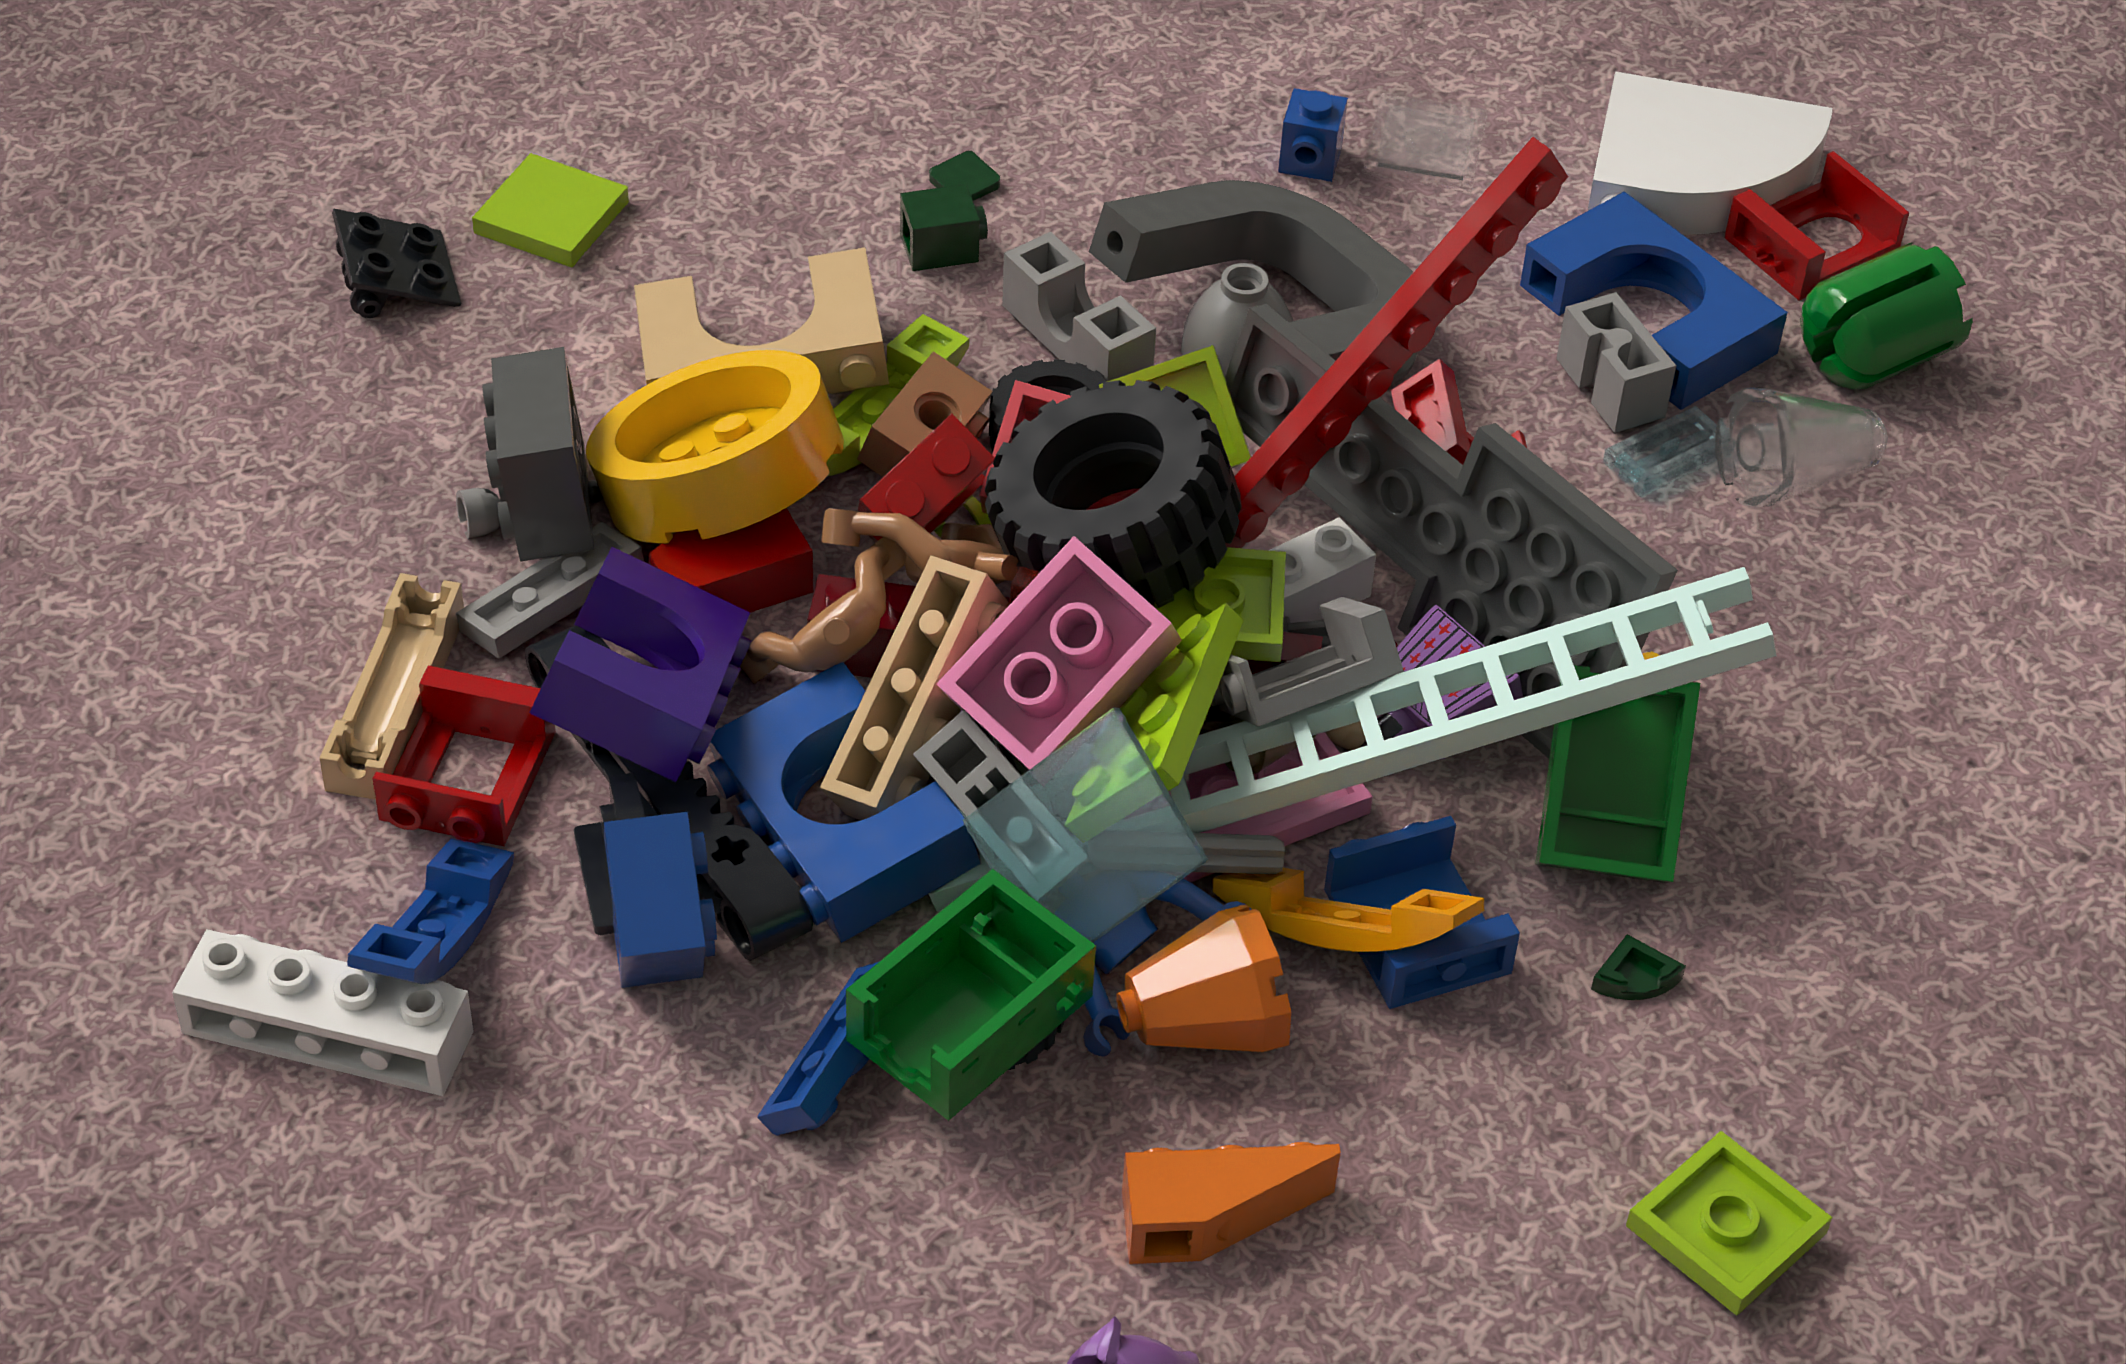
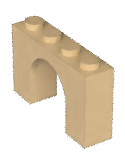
M865 247L809 256L808 263L815 300L810 317L798 330L787 337L762 345H735L711 336L701 325L692 276L634 285L646 384L648 385L684 367L715 357L746 351L779 350L793 352L810 359L819 369L827 394L888 385L889 378Z

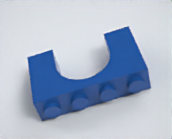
M1625 191L1526 245L1520 286L1558 316L1565 313L1567 306L1587 301L1606 290L1623 286H1641L1662 291L1673 296L1689 309L1691 313L1652 334L1653 338L1676 365L1669 402L1680 410L1778 354L1788 312Z
M844 662L824 670L718 728L709 744L715 761L707 765L708 772L722 797L726 800L735 795L740 802L736 809L744 826L751 829L760 838L764 836L770 844L768 848L792 878H795L801 886L799 892L808 906L813 923L817 926L826 921L841 943L980 865L969 822L936 781L878 814L853 823L824 824L807 819L797 813L798 806L805 793L813 784L826 775L866 692Z

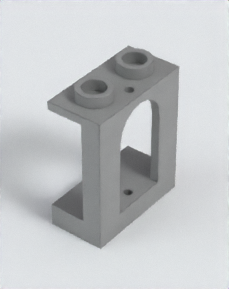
M1345 597L1319 605L1331 645L1255 674L1251 673L1247 660L1231 654L1211 705L1214 707L1219 705L1221 711L1259 727L1404 672L1385 609Z

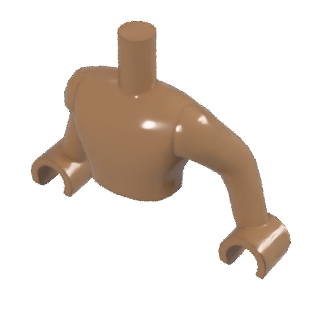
M832 508L825 510L822 543L859 547L860 535L882 536L897 542L906 553V573L916 584L930 556L987 573L995 585L1005 580H1014L1019 573L1016 567L1019 562L1018 559L1012 555L1004 554L992 524L969 525L948 522L943 525L941 540H939L915 521L900 513H866Z
M882 537L874 545L858 555L854 565L856 588L822 610L793 639L771 631L760 633L751 642L740 665V668L751 682L756 684L778 665L804 673L826 670L847 661L867 645L876 635L880 626V619L886 611L884 580L905 565L906 553L897 542Z

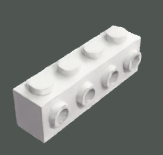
M206 929L172 992L182 1034L444 1096L473 1034L467 990L455 988L451 984L440 980L428 984H418L347 967V962L324 957L312 950L303 949L297 951L263 943L244 934L229 935Z

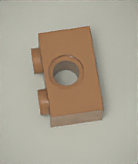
M933 351L872 425L857 460L884 477L951 413L978 439L990 420L982 412L993 391Z

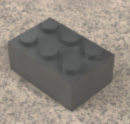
M559 347L491 358L493 382L482 384L487 417H484V426L489 451H486V462L491 487H498L501 502H498L497 506L503 538H515L520 562L594 550L586 450L565 348Z

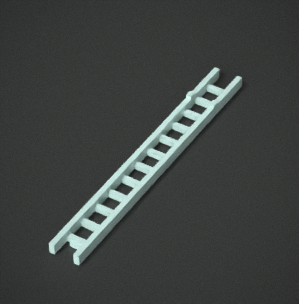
M1745 567L1408 670L1259 727L1243 721L1201 734L1197 738L1180 784L1170 790L1174 805L1130 819L1125 818L1108 830L1184 833L1208 831L1775 657L1777 655L1773 633L1767 622L1712 640L1709 638L1708 634L1714 633L1709 613L1753 600L1750 579ZM1683 622L1692 646L1644 660L1636 636ZM1618 642L1627 666L1579 680L1570 656ZM1550 662L1554 663L1562 686L1517 700L1513 699L1506 676ZM1489 682L1497 706L1452 720L1448 719L1441 696ZM1425 702L1432 726L1387 740L1383 739L1376 716ZM1360 721L1368 746L1319 760L1313 735ZM1296 741L1303 766L1255 780L1249 755ZM1232 761L1238 782L1237 786L1191 800L1185 775ZM1091 769L1052 780L1047 787L1039 784L1032 788L1057 817L1058 814H1061L1062 817L1068 818L1071 817L1078 800L1074 794L1076 787ZM960 809L958 810L969 822L973 839L977 840L982 864L929 893L937 912L942 911L992 869L1018 888L1026 886L1008 864L999 857L996 850ZM1075 835L1074 837L1090 854L1091 840L1085 843ZM1090 862L1080 872L1086 875L1099 871V868Z

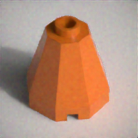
M1245 904L1218 911L1125 974V991L1116 993L1117 1008L1125 1031L1127 1033L1136 1031L1140 1041L1146 1045L1266 1052L1288 1046L1290 1043L1292 1012L1288 994L1276 996L1274 978L1283 975L1280 958L1260 911L1256 909L1250 910V907Z

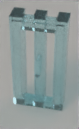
M1694 406L1606 448L1603 463L1609 469L1617 467L1619 469L1618 477L1625 484L1630 481L1635 483L1633 491L1642 498L1730 455L1734 439L1697 406ZM1697 427L1700 429V431L1680 440L1679 436ZM1660 446V450L1638 461L1633 459Z

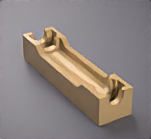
M400 573L386 604L381 630L342 719L335 721L319 759L325 791L375 799L372 780L375 772L393 774L423 713L419 688L421 678L428 665L444 668L460 630L456 612L464 608L461 583L443 580L441 592L430 593L420 586L418 576ZM351 761L365 764V769L357 770L349 765Z

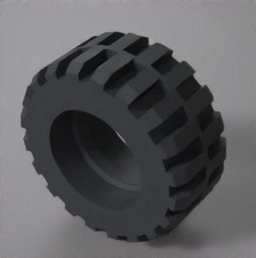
M1120 380L1103 382V388L1089 391L1087 387L1071 391L1070 398L1057 404L1052 400L1038 409V416L1032 421L1024 419L1013 430L1012 442H1003L993 461L994 467H991L987 476L985 486L987 495L985 506L989 520L1004 554L1012 555L1018 559L1019 562L1016 567L1019 573L1015 579L1024 589L1075 536L1151 605L1155 602L1157 608H1160L1174 601L1173 594L1183 588L1191 591L1201 583L1205 577L1204 571L1208 567L1216 568L1227 551L1225 543L1231 544L1240 522L1238 514L1242 508L1241 495L1217 426L1212 422L1209 412L1200 403L1189 399L1188 395L1168 386H1165L1161 391L1159 385L1149 381L1136 380L1134 386H1126ZM1141 488L1131 496L1115 504L1086 510L1107 496L1125 490Z

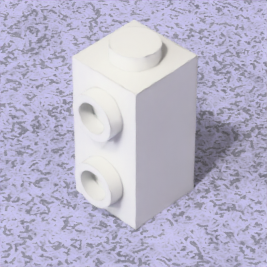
M1340 517L1269 550L1286 552L1283 617L1289 616L1290 623L1322 620L1323 617L1319 605L1337 598L1345 597L1360 602L1371 596L1377 554Z

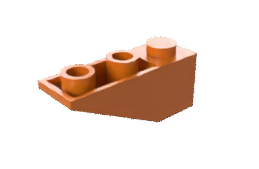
M1295 1142L1286 1146L1244 1148L1239 1145H1224L1215 1149L1173 1151L1168 1148H1152L1144 1152H1125L1122 1199L1129 1264L1202 1261L1335 1192L1341 1154L1340 1145H1315L1309 1142Z

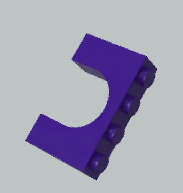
M611 547L574 625L635 653L657 668L633 661L569 630L529 713L676 782L687 759L700 764L716 731L715 726L726 706L728 695L739 674V667L752 642L751 639L742 636L750 612L617 548Z

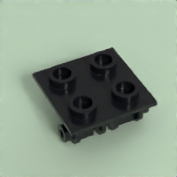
M333 209L332 216L338 236L336 249L338 254L343 257L341 269L346 287L352 291L350 305L354 312L364 318L378 316L389 294L447 306H461L462 303L441 230L433 229L421 223L408 224L379 218L367 212L354 213Z

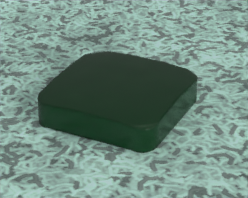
M965 151L929 170V181L936 188L967 184L973 201L1000 188V175L973 151Z

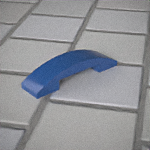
M451 838L427 865L425 890L392 927L374 924L348 953L347 967L418 984H428L444 976L464 956L486 923L512 868L514 852Z

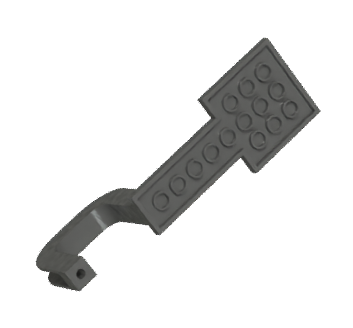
M1239 180L1209 182L1104 202L1089 249L1090 254L1125 283L1232 260L1243 259L1263 262L1290 274L1335 311L1288 322L1267 304L1249 308L1225 379L1243 432L1259 447L1413 273L1398 258L1330 207L1288 189L1264 183ZM1417 352L1413 353L1397 371L1392 383L1401 380L1410 372L1417 357ZM1379 397L1376 400H1372L1354 420L1346 438L1337 446L1330 448L1310 470L1309 477L1304 484L1416 580L1397 627L1406 636L1424 615L1437 605L1486 647L1668 591L1678 571L1496 423L1478 427L1465 462L1462 465ZM1650 632L1636 636L1641 650ZM1618 642L1570 656L1573 665L1590 667V672L1602 674L1627 666ZM1553 662L1517 673L1520 676L1523 698L1560 686V680ZM1554 724L1521 734L1550 759Z

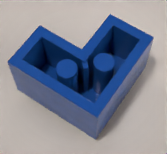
M688 812L604 822V841L613 904V927L621 988L703 978L705 957L715 956L714 940H717L713 900H699L696 874L708 873L704 833H690Z

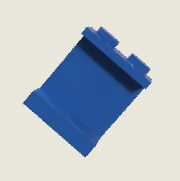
M1451 816L1429 822H1415L1397 831L1368 839H1354L1342 846L1329 849L1324 885L1327 897L1331 901L1391 910L1392 905L1422 889L1472 896L1451 861L1456 823ZM1480 913L1445 934L1418 945L1396 950L1358 953L1388 1008L1393 1009L1512 974L1520 932L1509 913L1490 919H1485L1483 914Z

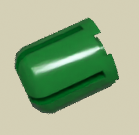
M1913 242L1821 281L1811 290L1802 305L1800 315L1801 332L1811 360L1814 363L1823 360L1819 369L1829 381L1845 388L1867 389L1954 350L1968 339L1973 318L1963 322L1962 304L1957 292V288L1966 284L1954 262L1939 247L1934 246L1925 250L1919 246L1912 245Z

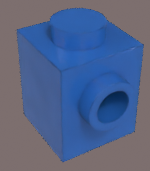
M1293 89L1283 121L1279 173L1332 182L1342 150L1347 97L1330 95L1316 90Z

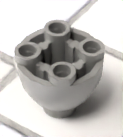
M1249 263L1233 264L1223 271L1221 279L1205 289L1189 311L1184 323L1181 345L1182 355L1214 345L1225 376L1249 308L1267 304L1288 322L1293 321L1282 296L1268 283V275L1262 268Z

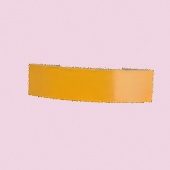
M1282 868V871L1277 874L1223 873L1213 878V892L1226 903L1238 901L1246 904L1251 909L1260 911L1267 929L1306 944L1335 950L1377 952L1418 945L1435 939L1484 912V898L1429 889H1422L1392 905L1391 910L1305 897L1304 871Z

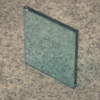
M1119 708L1110 709L962 820L990 870L994 869L1092 943L1208 861L1203 847L1199 845L1126 721L1125 715L1122 714Z

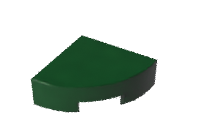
M1627 934L1595 974L1591 990L1615 999H1650L1673 989L1683 979L1686 965Z

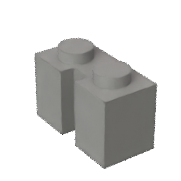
M1615 292L1567 306L1565 308L1556 359L1579 388L1585 386L1594 388L1591 404L1612 431L1616 433L1665 418L1676 365L1618 293Z

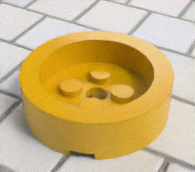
M756 350L728 354L695 363L665 375L637 390L611 409L596 425L587 441L586 457L615 527L624 535L635 540L649 543H669L673 538L672 532L698 529L703 540L745 528L789 507L812 491L829 475L830 471L826 462L831 455L842 453L844 439L817 366L810 359L793 352Z

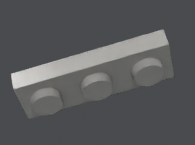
M601 522L593 527L594 550L543 558L456 612L460 632L497 658H501L583 606L611 547L644 561L642 547L604 522Z

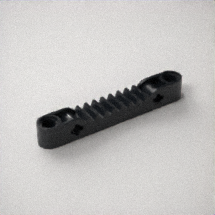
M575 625L528 646L525 649V660L536 688H541L569 630L608 649L610 648L601 637ZM571 733L607 780L609 776L635 772L645 817L688 812L690 833L703 832L706 845L708 873L696 874L699 900H713L716 922L745 959L752 961L812 931V915L799 892L801 889L760 836L749 828L734 825V817L731 812L721 813L719 797L717 795L707 796L706 781L704 778L694 779L693 765L690 761H686L677 781L674 782Z

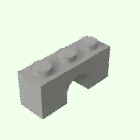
M1052 232L1004 253L1002 306L1060 360H1065L1067 363L1076 364L1077 362L1087 365L1088 369L1094 372L1097 370L1103 374L1107 382L1154 366L1156 327L1121 295L1094 307L1085 285V262Z

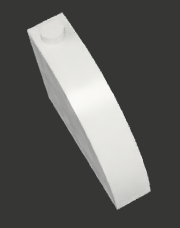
M1615 72L1587 211L1625 191L1683 235L1724 232L1727 228L1734 196L1751 189L1771 205L1809 187L1819 169L1833 108Z

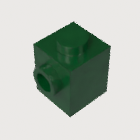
M967 184L900 193V236L912 271L979 262V240L987 239L988 236L987 219L983 206L974 205Z

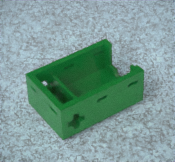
M1574 665L1579 680L1600 674L1590 672V667ZM1690 682L1554 724L1535 860L1536 865L1660 883H1671L1674 881L1701 683Z
M992 869L846 989V1040L949 1121L1093 996L1096 945Z

